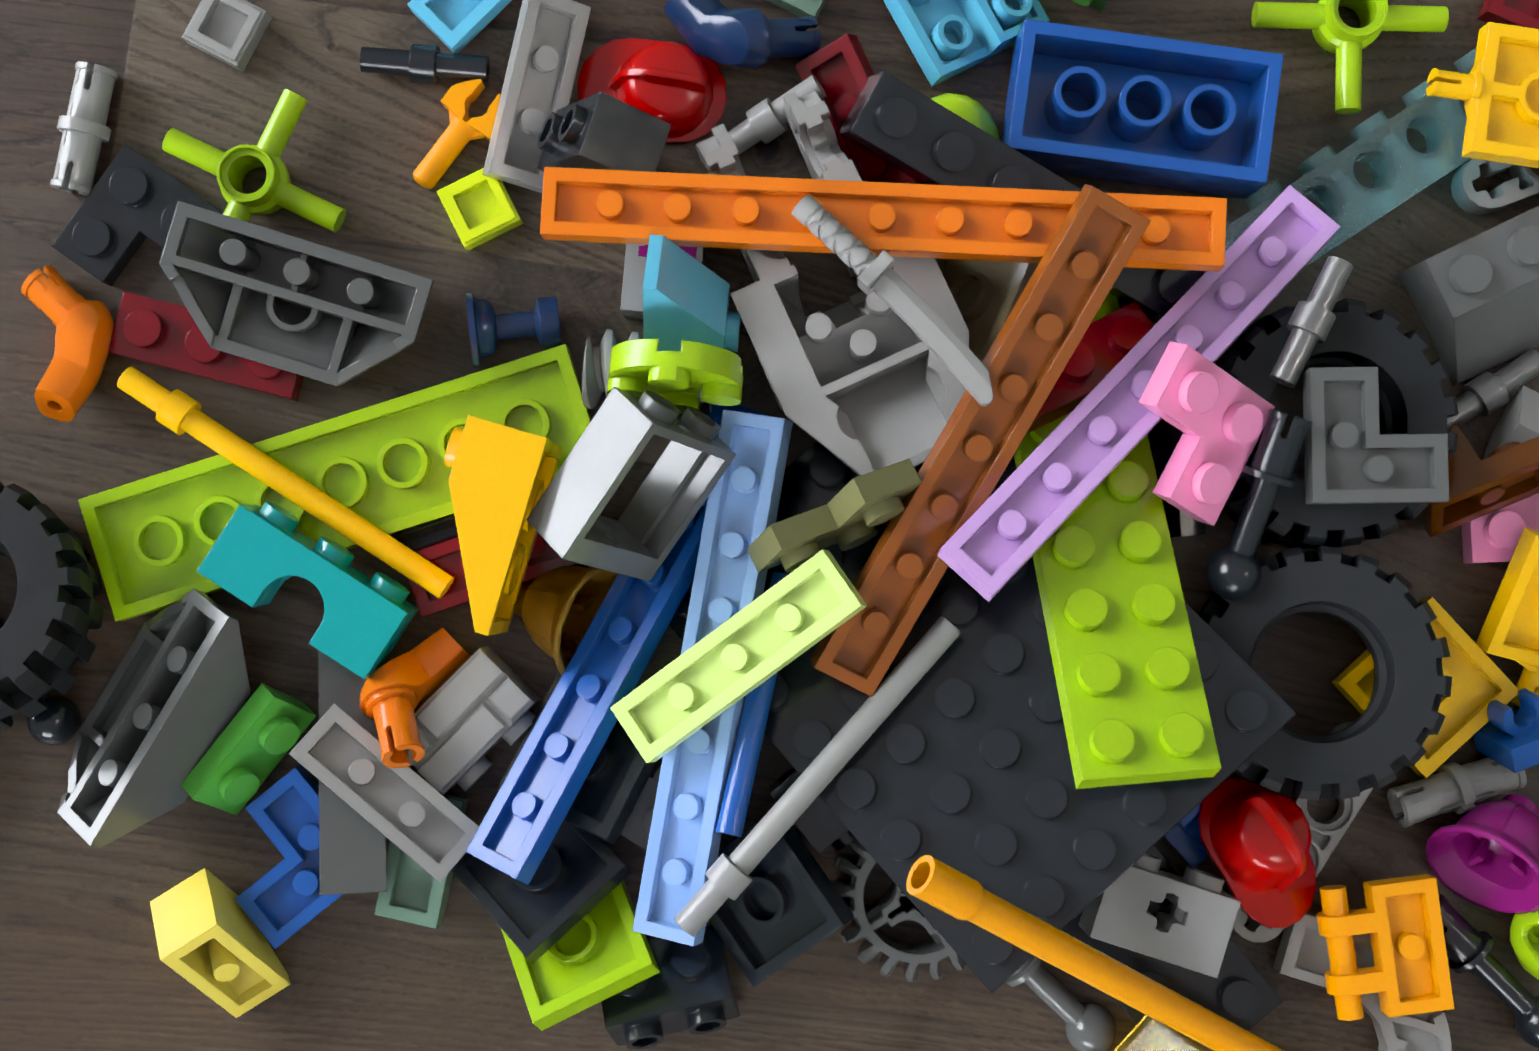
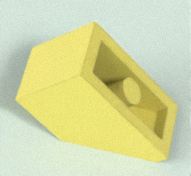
M203 868L150 901L159 957L163 963L235 1018H238L291 984L286 970L269 942L235 900L238 895L209 870Z

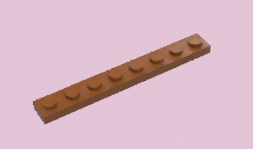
M1087 184L1083 186L982 361V364L989 371L993 392L991 404L986 407L981 406L967 389L965 390L917 473L922 483L901 501L905 508L904 511L890 520L853 584L867 604V607L820 641L810 659L815 669L871 697L873 696L948 568V565L937 556L940 548L989 498L1151 220L1096 187Z

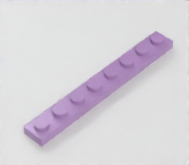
M1289 185L1226 250L1225 266L1219 272L1206 271L940 548L937 556L989 602L1162 419L1141 405L1139 400L1169 342L1189 345L1208 360L1215 363L1332 239L1341 226Z

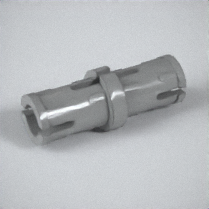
M78 61L75 64L76 72L67 115H61L58 119L57 130L62 132V138L50 186L72 194L76 190L79 195L88 196L93 188L102 143H109L112 130L106 126L118 73L98 64H94V69H90V63Z
M1489 757L1463 765L1451 762L1438 768L1439 773L1428 778L1388 789L1387 798L1393 816L1395 818L1401 817L1399 818V824L1406 828L1425 819L1451 811L1459 815L1475 808L1474 803L1498 794L1524 788L1527 784V776L1525 770L1514 773Z

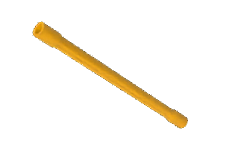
M930 855L920 857L909 871L906 888L910 895L958 920H967L1213 1051H1284L989 892L977 880Z

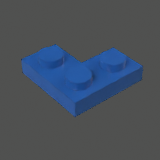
M302 765L291 770L245 808L285 857L284 860L235 899L274 949L282 945L343 895H320L319 786Z

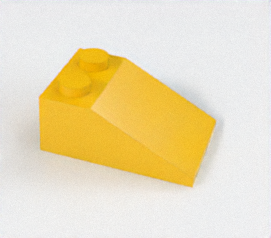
M468 415L464 429L455 427L450 436L445 452L444 465L452 468L448 481L474 630L476 633L490 636L508 632L537 535V531L526 519L553 480L562 447L548 438Z

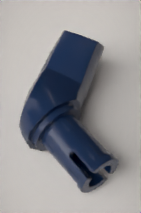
M669 0L664 8L667 17L696 54L722 64L756 70L761 68L768 58H807L819 51L821 44L820 30L806 31L819 25L818 21L812 16H804L803 18H767L759 9H728L719 0Z

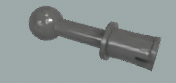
M1033 956L1006 981L1011 987L1018 986L1024 982L1066 1022L1065 1032L1067 1039L1077 1051H1106L1113 1044L1117 1029L1112 1014L1099 1004L1082 1003L1041 964L1043 960Z

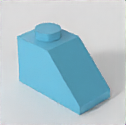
M650 234L642 288L644 339H659L658 351H681V340L705 343L738 352L741 317L738 312L729 311L730 284L664 235Z

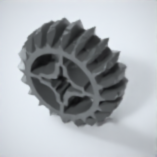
M854 839L849 844L853 850L860 854L857 860L847 855H837L835 866L851 876L850 879L837 878L831 880V883L841 897H849V900H846L845 903L855 916L853 918L854 921L845 926L841 931V938L845 944L854 943L864 937L866 938L857 952L858 959L862 963L866 964L881 951L883 953L879 963L881 975L889 977L894 972L897 962L902 961L904 962L903 971L907 982L916 981L918 977V964L927 963L928 971L933 980L942 978L943 971L939 961L947 957L950 958L953 966L958 971L966 967V963L910 899L903 902L900 901V896L906 895L893 880L890 889L878 898L879 904L869 911H865L863 902L864 887L870 871L877 862L857 839ZM905 920L915 921L922 924L932 938L916 942L904 941L887 935L879 928L887 923L892 927Z

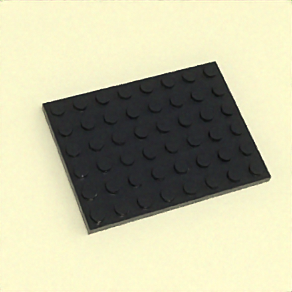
M816 441L784 472L776 522L828 504L853 478L859 475ZM1014 455L990 496L1016 470ZM922 465L915 467L917 473L919 472ZM890 520L874 526L877 535L855 548L841 551L838 543L823 548L830 551L852 584H854ZM1033 556L989 602L948 566L880 684L940 616L951 622L961 634L818 795L991 993H994L1034 955L967 920H958L910 895L906 888L907 877L911 867L920 857L930 855L977 880L989 892L1063 930L1296 715V712L1185 602L1221 763L1220 771L1214 777L1076 789ZM782 564L768 569L764 592L770 587L773 573L789 575L791 572H786ZM693 581L669 624L682 641ZM820 641L778 671L764 733L800 775L870 697L813 667L810 659Z

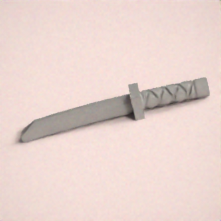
M810 194L804 196L796 204L791 214L801 224L808 227V230L819 240L821 239L823 244L834 254L837 253V256L848 267H852V270L858 275V287L867 295L874 291L931 349L981 406L986 407L990 405L993 400V392L988 369L940 316L893 270L894 258L885 250L877 257L873 251L870 252V249L859 238H855L848 228L840 224L836 217L828 210L825 211L823 206Z

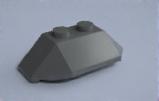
M181 201L177 202L159 262L212 349L338 387L416 343L434 284L433 279Z
M192 589L183 595L182 601L169 605L144 623L79 730L68 770V792L61 796L57 813L92 847L102 848L182 805L189 795L181 786L182 782L241 710L251 693L239 622L206 594Z

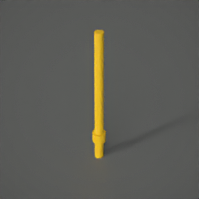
M133 366L128 367L119 377L117 387L156 412V421L177 435H182L185 432L437 598L441 599L451 586L454 577L201 412V403L180 389H175L171 392Z

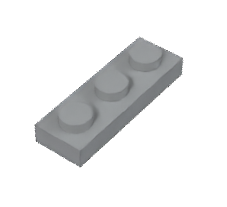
M573 0L522 1L482 175L536 192H543L544 172L537 169L543 150L537 147L538 137L549 114L552 112L557 113L559 109L569 105L591 11L590 6Z
M335 703L289 753L291 757L439 883L464 856L479 828L476 823L409 766L403 768L385 766L381 760L379 741Z

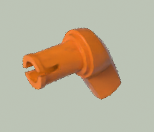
M46 265L43 272L39 268L32 272L21 287V293L48 316L56 326L54 357L36 387L34 396L41 414L57 421L68 423L75 418L99 383L109 355L108 351L114 329V321L104 302L86 300L67 283L53 266Z
M443 627L406 653L378 668L369 676L361 689V711L375 721L381 748V760L387 767L403 768L411 766V759L407 749H411L413 760L416 762L423 758L425 749L421 743L414 712L471 657Z

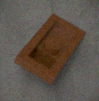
M1457 424L1452 425L1450 432L1458 434L1456 453L1448 455L1449 502L1428 503V506L1425 508L1424 528L1429 536L1433 537L1539 493V436L1524 443L1510 442L1491 452L1487 458L1480 460Z

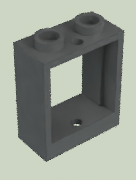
M614 386L526 520L562 559L651 581L736 456V453L717 436L721 430L720 425L702 411L688 406L684 413H682L667 399L651 390H645L642 396H638ZM653 434L671 440L620 518L614 520L601 516V512Z

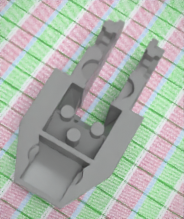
M795 91L783 96L788 122L812 179L862 181L852 159L848 160L838 145V140L829 118L830 112L825 101H821L815 91L800 97L797 96ZM724 124L712 128V137L695 144L706 174L746 176L739 158V152ZM740 249L754 283L734 291L730 295L747 330L778 406L785 413V416L822 444L859 476L910 458L914 468L922 465L966 388L874 291L867 295L861 290V292L850 296L849 301L823 313L819 310L805 316L799 296L798 272L794 265H790L783 251ZM891 256L894 258L893 270L940 316L969 348V330L936 259ZM847 266L850 277L854 276L858 283V275L852 270L851 266Z

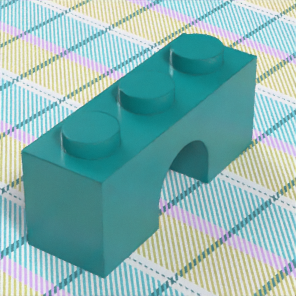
M266 501L262 507L257 504H240L197 569V572L251 607L270 604L281 585L292 576L307 579L317 587L324 601L323 620L308 644L361 678H368L384 664L419 610L405 600L410 593L409 590L383 573L376 572L370 578L350 565L355 556L333 540L321 536L317 543L296 530L300 520L277 504Z

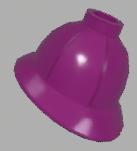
M1509 794L1504 796L1502 800L1487 801L1470 810L1455 825L1443 826L1434 831L1427 840L1425 851L1429 866L1443 885L1459 897L1475 905L1504 913H1528L1539 910V809L1530 799L1517 794Z

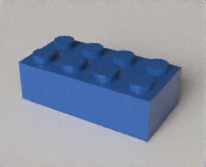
M1025 19L1014 42L1001 142L1053 173L1247 199L1267 183L1284 54Z

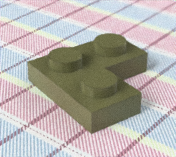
M910 458L855 477L828 504L769 525L747 548V551L759 573L780 564L783 565L786 572L794 571L821 551L820 549L838 543L841 551L855 548L877 535L874 526L882 524L904 511L905 508L901 501L922 482Z

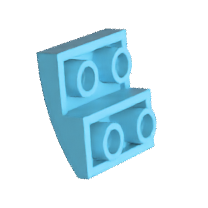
M883 0L931 87L1014 45L1025 19L1050 21L1039 0Z

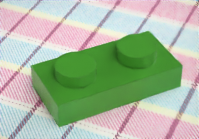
M261 683L182 782L181 786L193 800L238 815L286 753L295 745L298 738L316 715L303 701Z

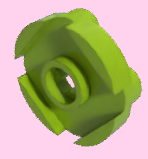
M659 339L630 340L612 347L607 394L610 393L614 386L638 396H642L645 390H651L667 399L682 413H684L688 406L699 410V402L719 406H735L741 403L743 366H741V358L729 350L705 343L681 340V351H658Z

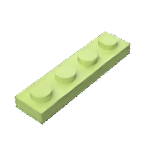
M822 549L610 707V709L645 762H656L867 607V604L830 551Z

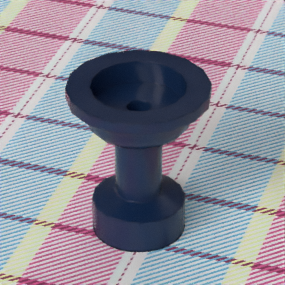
M472 290L465 291L473 367H480V362L483 358L491 356L496 352L499 339L536 336L542 349L561 345L556 296L537 298L534 311L495 314L491 302L485 299H478L473 295Z

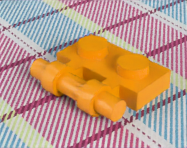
M1420 874L1363 882L1366 908L1354 910L1349 909L1345 885H1326L1319 888L1322 912L1316 914L1319 935L1326 937L1330 969L1325 971L1324 975L1327 993L1333 995L1335 999L1337 1019L1343 1021L1362 1019L1364 1012L1361 994L1377 992L1380 1010L1389 1018L1455 1009L1436 877L1429 874ZM1370 933L1374 966L1358 968L1353 935Z

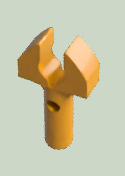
M481 79L464 81L451 86L440 100L443 106L449 110L450 125L413 171L414 180L423 188H434L469 141L485 138L490 142L501 95H497L490 104L487 113L481 117H472L470 119L468 109L471 103L477 100L485 89Z

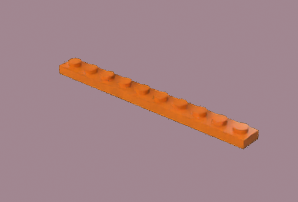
M544 167L540 235L544 240L648 245L650 234L664 235L677 246L833 253L823 244L821 239L819 240L808 230V227L801 224L791 214L796 204L804 196L810 194L823 206L825 211L828 210L838 219L840 224L848 228L855 238H859L870 249V252L873 251L877 256L885 250L890 256L1039 263L1081 191ZM1106 193L1151 220L1124 267L1219 272L1225 266L1227 198Z

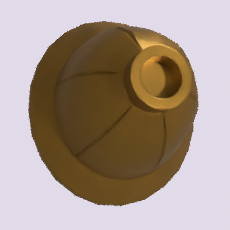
M560 566L543 572L533 581L529 580L522 583L514 611L516 615L522 617L524 627L534 643L550 657L554 658L561 675L566 670L618 573L592 566L589 568Z

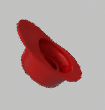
M639 38L614 39L596 48L583 63L577 80L578 101L603 92L671 124L666 139L668 143L692 142L707 135L721 120L727 103L726 82L718 65L713 60L696 54L690 46L674 41Z
M1229 779L1224 781L1201 803L1198 816L1200 838L1232 894L1241 901L1240 906L1252 920L1265 927L1287 928L1303 918L1312 905L1316 890L1315 865L1309 852L1312 840L1309 821L1303 810L1290 797L1267 790L1246 779Z

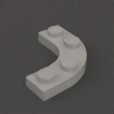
M1306 912L1300 921L1284 928L1273 969L1280 974L1326 988L1324 972L1330 969L1326 937L1319 935L1316 915ZM1370 933L1353 935L1357 967L1374 966ZM1378 992L1361 994L1363 1008L1372 1018L1379 1041L1378 1051H1452L1451 1036L1445 1012L1436 1011L1389 1018L1380 1010Z

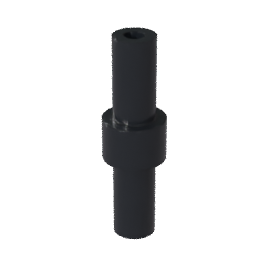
M412 44L410 50L362 46L360 51L361 72L409 76L412 83L438 84L440 78L457 80L481 79L483 82H488L490 59L489 56L442 53L440 47L436 45Z

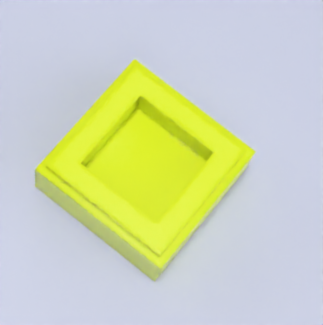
M484 168L436 191L467 251L524 224L503 181L482 175Z

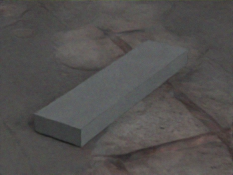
M318 650L319 719L335 703L379 741L375 721L366 716L360 707L361 689L368 678H361ZM319 780L320 895L387 892V837Z

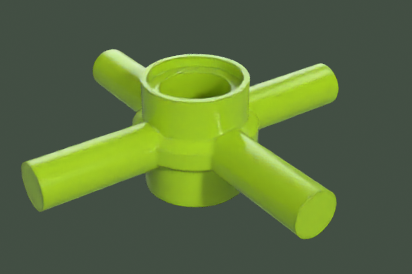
M1319 0L1318 3L1255 2L1252 9L1251 22L1253 28L1312 29L1313 36L1319 46L1330 53L1336 54L1335 113L1354 114L1361 111L1362 49L1369 46L1379 36L1381 31L1444 32L1448 25L1449 11L1446 6L1388 5V0ZM1345 6L1352 9L1359 17L1360 28L1346 25L1340 18L1338 7Z
M288 89L283 90L257 145H238L224 152L175 128H171L164 137L162 143L163 151L217 176L221 193L228 202L223 215L249 222L252 215H267L284 208L333 232H337L344 222L346 216L345 209L291 184L287 166L280 158L308 102L302 96ZM265 167L266 180L264 185L254 193L245 194L243 191V180L247 173L254 168Z

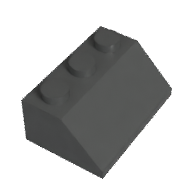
M1539 206L1398 273L1439 358L1442 359L1449 373V378L1453 385L1472 378L1539 345Z

